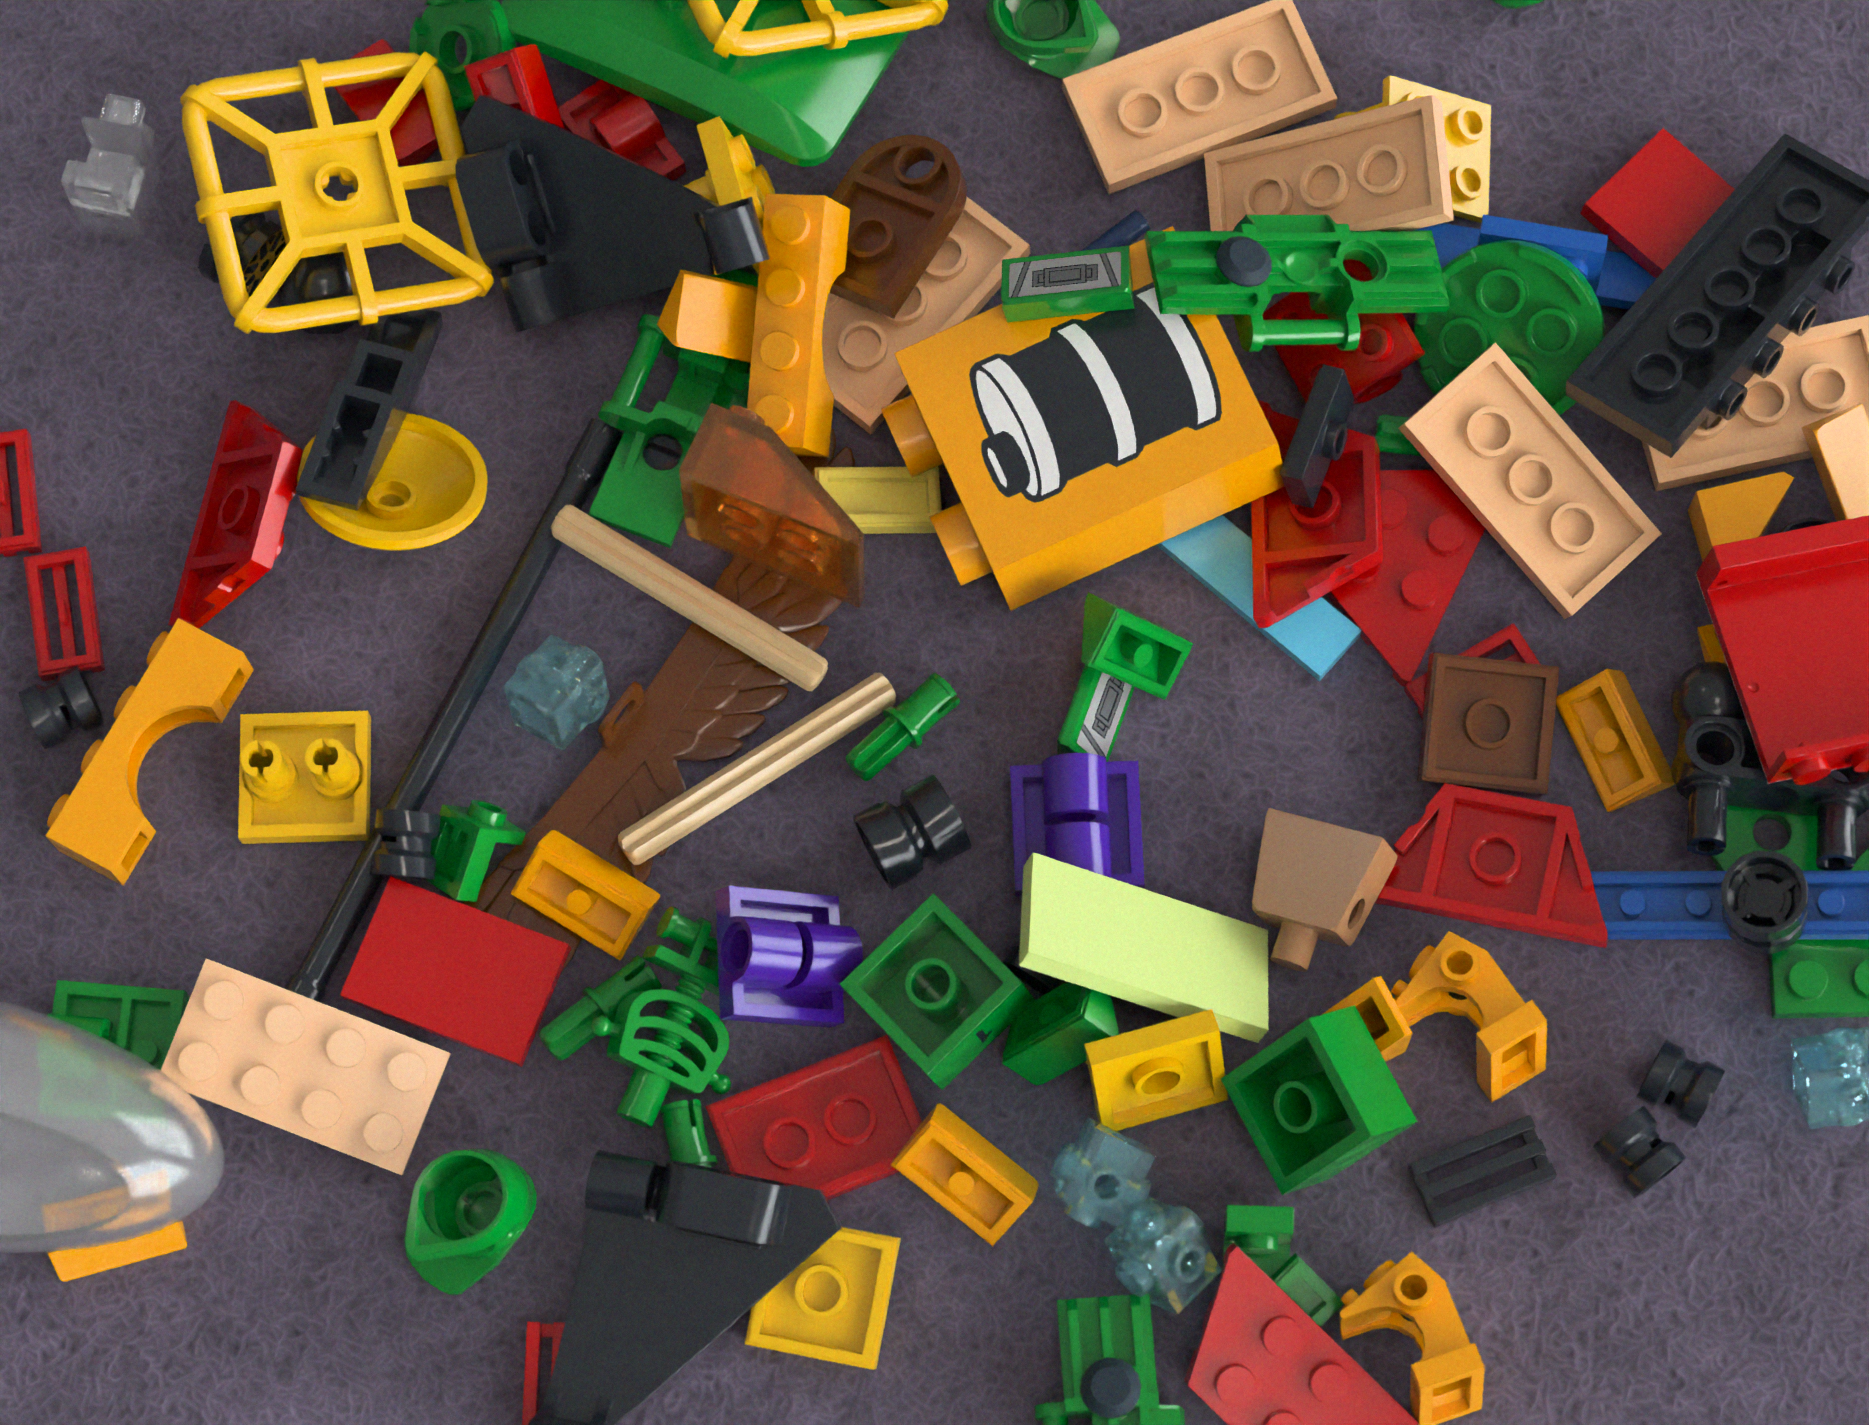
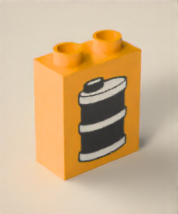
M1171 226L1163 231H1175V229ZM1145 239L1129 246L1134 309L1007 323L1002 304L894 353L912 394L881 408L883 416L912 478L941 464H944L961 502L929 517L960 585L963 586L993 572L1010 611L1284 487L1280 476L1283 463L1278 442L1217 316L1160 314Z

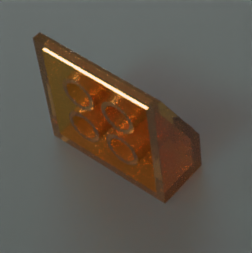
M711 403L679 469L687 536L860 608L865 597L864 533L774 430L765 425L762 417L741 406L734 405L728 410Z

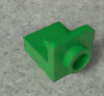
M471 800L469 807L442 804L439 813L441 815L439 835L431 841V854L437 860L435 880H425L456 900L476 902L495 843L522 845L526 832L507 821L508 812L495 804L481 800Z
M1227 1205L1224 1216L1223 1258L1226 1249L1234 1243L1270 1278L1290 1258V1243L1294 1234V1207Z

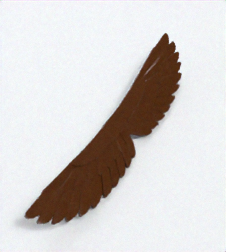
M831 428L829 457L799 456L784 479L777 482L744 540L712 589L814 652L822 645L829 633V627L827 625H820V623L835 612L848 596V588L841 585L855 570L861 556L858 548L850 549L859 534H815L811 480L814 468L855 467L852 450L847 446L834 457L837 442L833 428ZM692 622L648 688L643 692L640 683L637 681L631 683L603 719L598 728V734L603 746L543 818L526 834L523 844L516 845L482 882L476 902L464 901L462 904L569 944L571 950L563 967L564 970L573 959L582 937L511 894L538 842L551 830H556L638 881L646 884L651 874L653 856L640 865L632 864L619 846L618 835L620 832L686 791V786L677 767L678 761L707 762L731 757L743 749L744 743L739 739L752 735L766 723L765 716L757 713L767 711L783 702L789 693L788 688L783 685L792 681ZM628 704V706H627L625 712L623 713V715H622V716L620 717V719L614 724V722H615L616 718L618 717L619 713H620V712L622 711V709ZM669 846L657 853L658 856H665Z

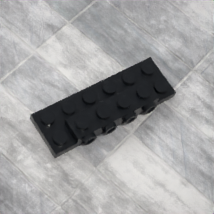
M1784 133L1567 379L1565 395L1670 458L1674 456L1699 426L1707 430L1718 416L1727 421L1732 419L1746 398L1748 389L1744 385L1754 374L1762 378L1768 377L1777 366L1783 354L1784 346L1781 342L1790 332L1798 336L1804 335L1813 324L1819 312L1820 304L1817 303L1818 299L1826 290L1834 295L1839 294L1849 282L1855 269V262L1850 260L1852 248L1869 229V180Z

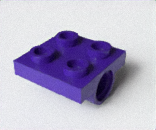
M1067 753L1048 757L1042 761L1041 765L1010 766L1015 897L1022 896L1023 866L1033 852L1144 889L1138 760L1106 762L1105 757L1097 754Z
M727 886L715 891L720 1019L827 1028L843 1024V991L845 990L840 983L862 963L863 948L857 931L851 926L840 925L839 896Z

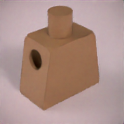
M1268 808L1252 897V910L1265 924L1280 929L1270 957L1271 961L1292 970L1307 972L1317 940L1344 947H1349L1354 943L1398 857L1383 837Z

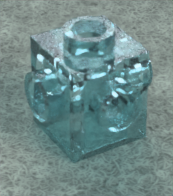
M553 634L535 652L527 654L521 660L514 675L504 684L514 724L563 751L587 724H592L600 718L607 706V702L610 700L604 674V665L599 656L585 645H572Z
M1869 1027L1857 1029L1837 1028L1825 1034L1791 1039L1793 1092L1809 1128L1816 1129L1835 1125L1854 1126L1869 1120Z
M1087 1118L1075 1144L1070 1141L1064 1143L1051 1170V1177L1057 1179L1053 1189L1059 1198L1066 1202L1063 1212L1095 1229H1098L1102 1220L1120 1228L1127 1213L1135 1216L1143 1206L1151 1186V1180L1147 1179L1146 1176L1156 1157L1146 1145L1091 1118ZM1107 1174L1101 1182L1095 1183L1100 1176Z
M1148 1197L1138 1207L1131 1210L1125 1220L1104 1240L1118 1264L1114 1270L1120 1282L1137 1296L1143 1297L1146 1293H1150L1151 1304L1177 1315L1222 1271L1204 1238L1206 1228L1203 1222L1192 1210L1183 1205L1174 1207Z

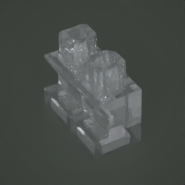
M106 94L99 119L82 116L81 123L91 144V149L86 163L73 160L67 161L61 183L71 205H74L73 209L83 230L142 242L161 179V172L152 153L157 137L153 128L142 123L146 110L142 101L138 99Z

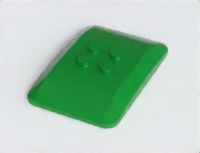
M503 0L501 4L508 20V29L516 42L525 46L535 44L540 53L700 124L720 116L733 137L742 134L748 145L801 167L819 165L826 162L833 155L910 31L849 40L845 48L827 50L823 45L756 56L729 54L726 59L713 52L715 45L708 41L699 28L687 0ZM714 0L726 23L740 0ZM759 0L743 31L811 22L801 0ZM830 0L834 10L840 11L844 16L893 9L877 0Z

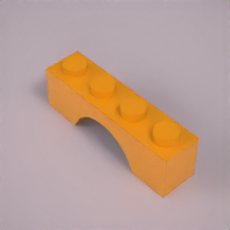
M766 194L762 233L770 259L761 261L759 264L744 445L770 455L829 457L834 394L828 384L824 369L822 329L825 306L830 289L835 279L845 271L850 209L825 195Z
M179 618L169 633L166 631L162 632L152 644L147 656V665L149 667L138 685L129 686L119 698L114 710L116 721L104 741L98 739L90 746L81 764L82 777L71 795L64 794L57 800L47 821V826L50 829L46 837L59 852L122 886L126 883L156 833V830L145 817L137 795L138 772L146 753L160 737L179 726L195 722L222 723L254 671L244 652Z

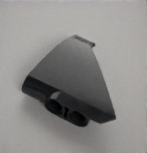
M481 94L460 127L468 154L459 157L456 162L455 171L458 188L481 258L490 269H499L501 275L499 280L516 333L673 287L681 269L711 276L770 259L752 197L720 206L626 157L485 94Z
M598 1150L590 1167L585 1191V1207L591 1209L553 1374L542 1406L528 1425H618L841 1229L823 1191L692 1163L667 1160L665 1164Z

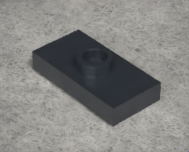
M1323 365L1316 376L1280 470V476L1292 504L1308 508L1314 507L1331 460H1338L1344 451L1347 440L1346 420L1355 399L1344 369Z

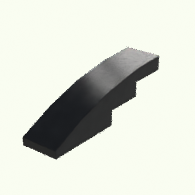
M423 309L379 316L378 322L371 325L366 340L359 339L344 381L337 380L296 487L298 496L355 511L359 510L384 464L422 380L443 326L441 312Z

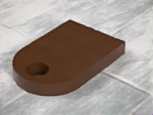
M921 135L896 136L875 144L855 160L830 197L850 209L845 271L835 279L829 293L890 318H895L955 226L965 207L967 197L966 181L955 156L944 144ZM921 161L934 162L932 169L926 175L919 178L905 177L909 168Z

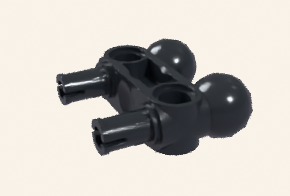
M1718 661L1701 662L1685 671L1674 683L1671 694L1672 712L1675 722L1679 725L1678 750L1673 758L1671 774L1676 790L1689 801L1687 850L1702 856L1719 855L1725 850L1727 840V805L1817 817V868L1824 871L1851 870L1854 864H1856V820L1869 809V771L1855 772L1853 766L1835 770L1842 773L1849 782L1836 780L1829 774L1821 780L1804 785H1795L1793 779L1768 784L1728 666ZM1698 753L1712 755L1721 765H1712L1705 762Z

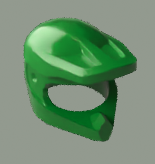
M987 0L986 17L991 32L997 41L1033 68L1062 80L1109 62L1116 54L1120 42L1118 30L1095 0Z
M473 1148L452 1151L432 1161L416 1181L411 1198L404 1243L405 1251L407 1252L406 1256L412 1266L425 1281L438 1290L452 1296L462 1294L500 1264L527 1227L536 1209L537 1194L533 1180L523 1167L516 1164L513 1160L501 1153L488 1149Z

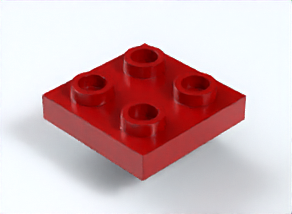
M599 80L558 107L565 130L626 157L672 181L686 172L685 162L666 138L660 121L644 98L604 80Z
M1353 259L1343 261L1345 271L1352 278L1364 282L1372 280L1370 269L1364 263ZM1291 292L1262 314L1263 320L1328 319L1326 314H1315V310H1311L1308 292ZM1358 313L1360 341L1354 351H1341L1337 348L1336 344L1274 346L1305 402L1308 400L1319 369L1323 365H1328L1345 370L1355 398L1353 404H1362L1390 391L1402 380L1403 374L1401 370L1425 354L1403 313Z

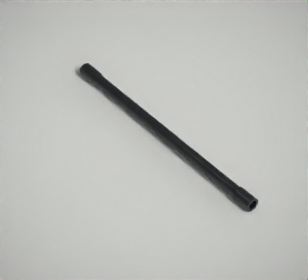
M591 418L566 463L564 476L384 809L420 811L563 542L552 535L551 526L555 517L565 505H573L581 510L592 488L601 480L623 436L617 428L595 418ZM375 827L298 970L289 978L284 989L317 1002L322 1001L325 995L326 984L384 878L383 875L370 873L372 854L379 849L381 835Z

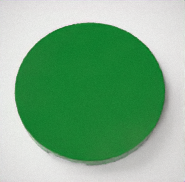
M1498 240L1474 246L1463 251L1443 266L1441 271L1449 299V309L1447 312L1416 313L1414 319V334L1425 352L1418 359L1421 366L1420 372L1433 394L1436 395L1488 347L1496 343L1558 415L1563 414L1573 406L1576 401L1565 395L1566 381L1605 337L1604 321L1598 299L1583 274L1560 254L1544 246L1518 240Z

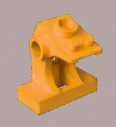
M1448 931L1436 948L1428 945L1418 955L1409 972V978L1412 979L1410 983L1407 984L1399 979L1393 986L1391 993L1396 995L1394 1000L1409 1027L1426 1016L1437 1012H1449L1452 1015L1467 1017L1478 1028L1479 1032L1476 1033L1477 1083L1491 1103L1546 1070L1547 1019L1533 1000L1527 1003L1523 1001L1488 951ZM1449 992L1467 997V999H1454L1449 995Z
M1410 1252L1397 1264L1393 1260L1384 1262L1366 1279L1363 1285L1366 1291L1360 1296L1353 1289H1350L1342 1296L1341 1301L1345 1304L1339 1313L1340 1336L1342 1340L1374 1329L1390 1328L1398 1330L1415 1341L1422 1353L1421 1361L1411 1364L1410 1408L1414 1419L1419 1423L1418 1425H1437L1482 1409L1485 1367L1476 1344H1470L1445 1280L1417 1255ZM1402 1315H1404L1405 1317H1407L1408 1319H1410V1320H1412V1321H1407L1405 1318H1403Z

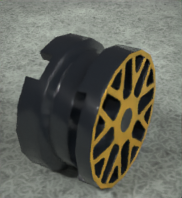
M263 212L230 218L249 297L286 247L281 224L265 221L266 217ZM208 243L204 244L199 257L198 269L203 276L213 283H220L211 245Z

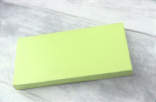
M1034 852L1031 854L1023 866L1019 966L1179 1018L1212 1009L1220 1031L1256 1043L1268 1031L1267 929Z

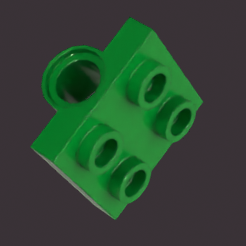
M57 980L52 1014L48 1013L44 1018L39 1041V1062L44 1072L39 1108L43 1112L172 1123L177 1088L157 1081V1078L188 1004L189 995L185 990Z

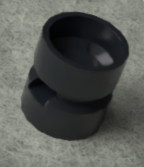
M933 774L901 790L900 806L896 807L885 801L881 804L876 803L853 815L857 831L871 859L891 890L916 878L917 874L923 870L924 858L928 857L938 864H942L971 848L970 839L953 803L939 780Z
M1754 851L1736 860L1728 868L1721 883L1722 920L1728 935L1741 948L1755 954H1774L1788 949L1801 937L1807 924L1808 884L1801 868L1789 857L1775 851Z

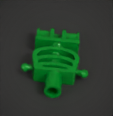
M670 906L663 914L658 924L656 935L662 939L669 937L683 944L680 952H674L660 944L646 947L642 959L681 977L682 979L677 981L679 985L675 986L676 991L653 989L629 994L620 1003L614 1022L605 1016H599L591 1024V1029L595 1035L600 1037L610 1036L607 1056L634 1070L616 1114L633 1124L652 1129L669 1087L682 1094H699L705 1089L707 1084H710L712 1090L720 1095L726 1094L731 1088L729 1077L716 1072L729 1048L728 1031L714 1011L698 1001L702 999L701 994L705 990L719 996L717 939L709 935L711 931L710 921L702 917L693 921L679 914V909L674 906ZM703 949H706L710 953L703 966L698 963ZM651 1001L666 1004L668 1008L664 1011L666 1016L640 1017L639 1014L642 1008ZM691 1019L700 1027L704 1039L689 1029L688 1025L692 1023ZM639 1028L658 1033L654 1035V1041L635 1039L634 1035ZM682 1047L689 1054L692 1061L683 1054H681L677 1049H680ZM639 1053L646 1054V1058Z

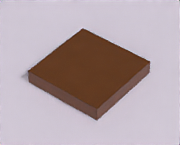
M1443 653L1429 654L1417 781L1437 784L1447 783L1464 787L1536 795L1548 794L1559 667Z

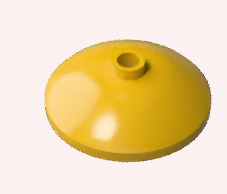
M407 413L384 464L358 511L299 496L303 507L314 521L328 532L345 541L375 550H414L447 540L464 530L474 521L486 500L487 470L479 451L464 435L437 420ZM316 436L304 448L297 474V485Z

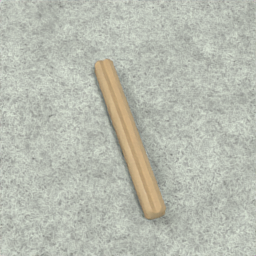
M565 505L555 517L551 526L554 538L806 691H813L826 675L828 662L824 657L573 505Z
M882 673L872 674L620 832L618 842L623 853L634 865H640L879 715L887 707L893 706L896 702V694L892 685Z

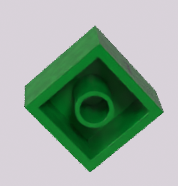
M934 893L840 983L844 990L941 1090L961 1073L1035 1000L1024 984Z
M1355 1005L1308 1018L1221 1078L1282 1195L1332 1178L1417 1122Z

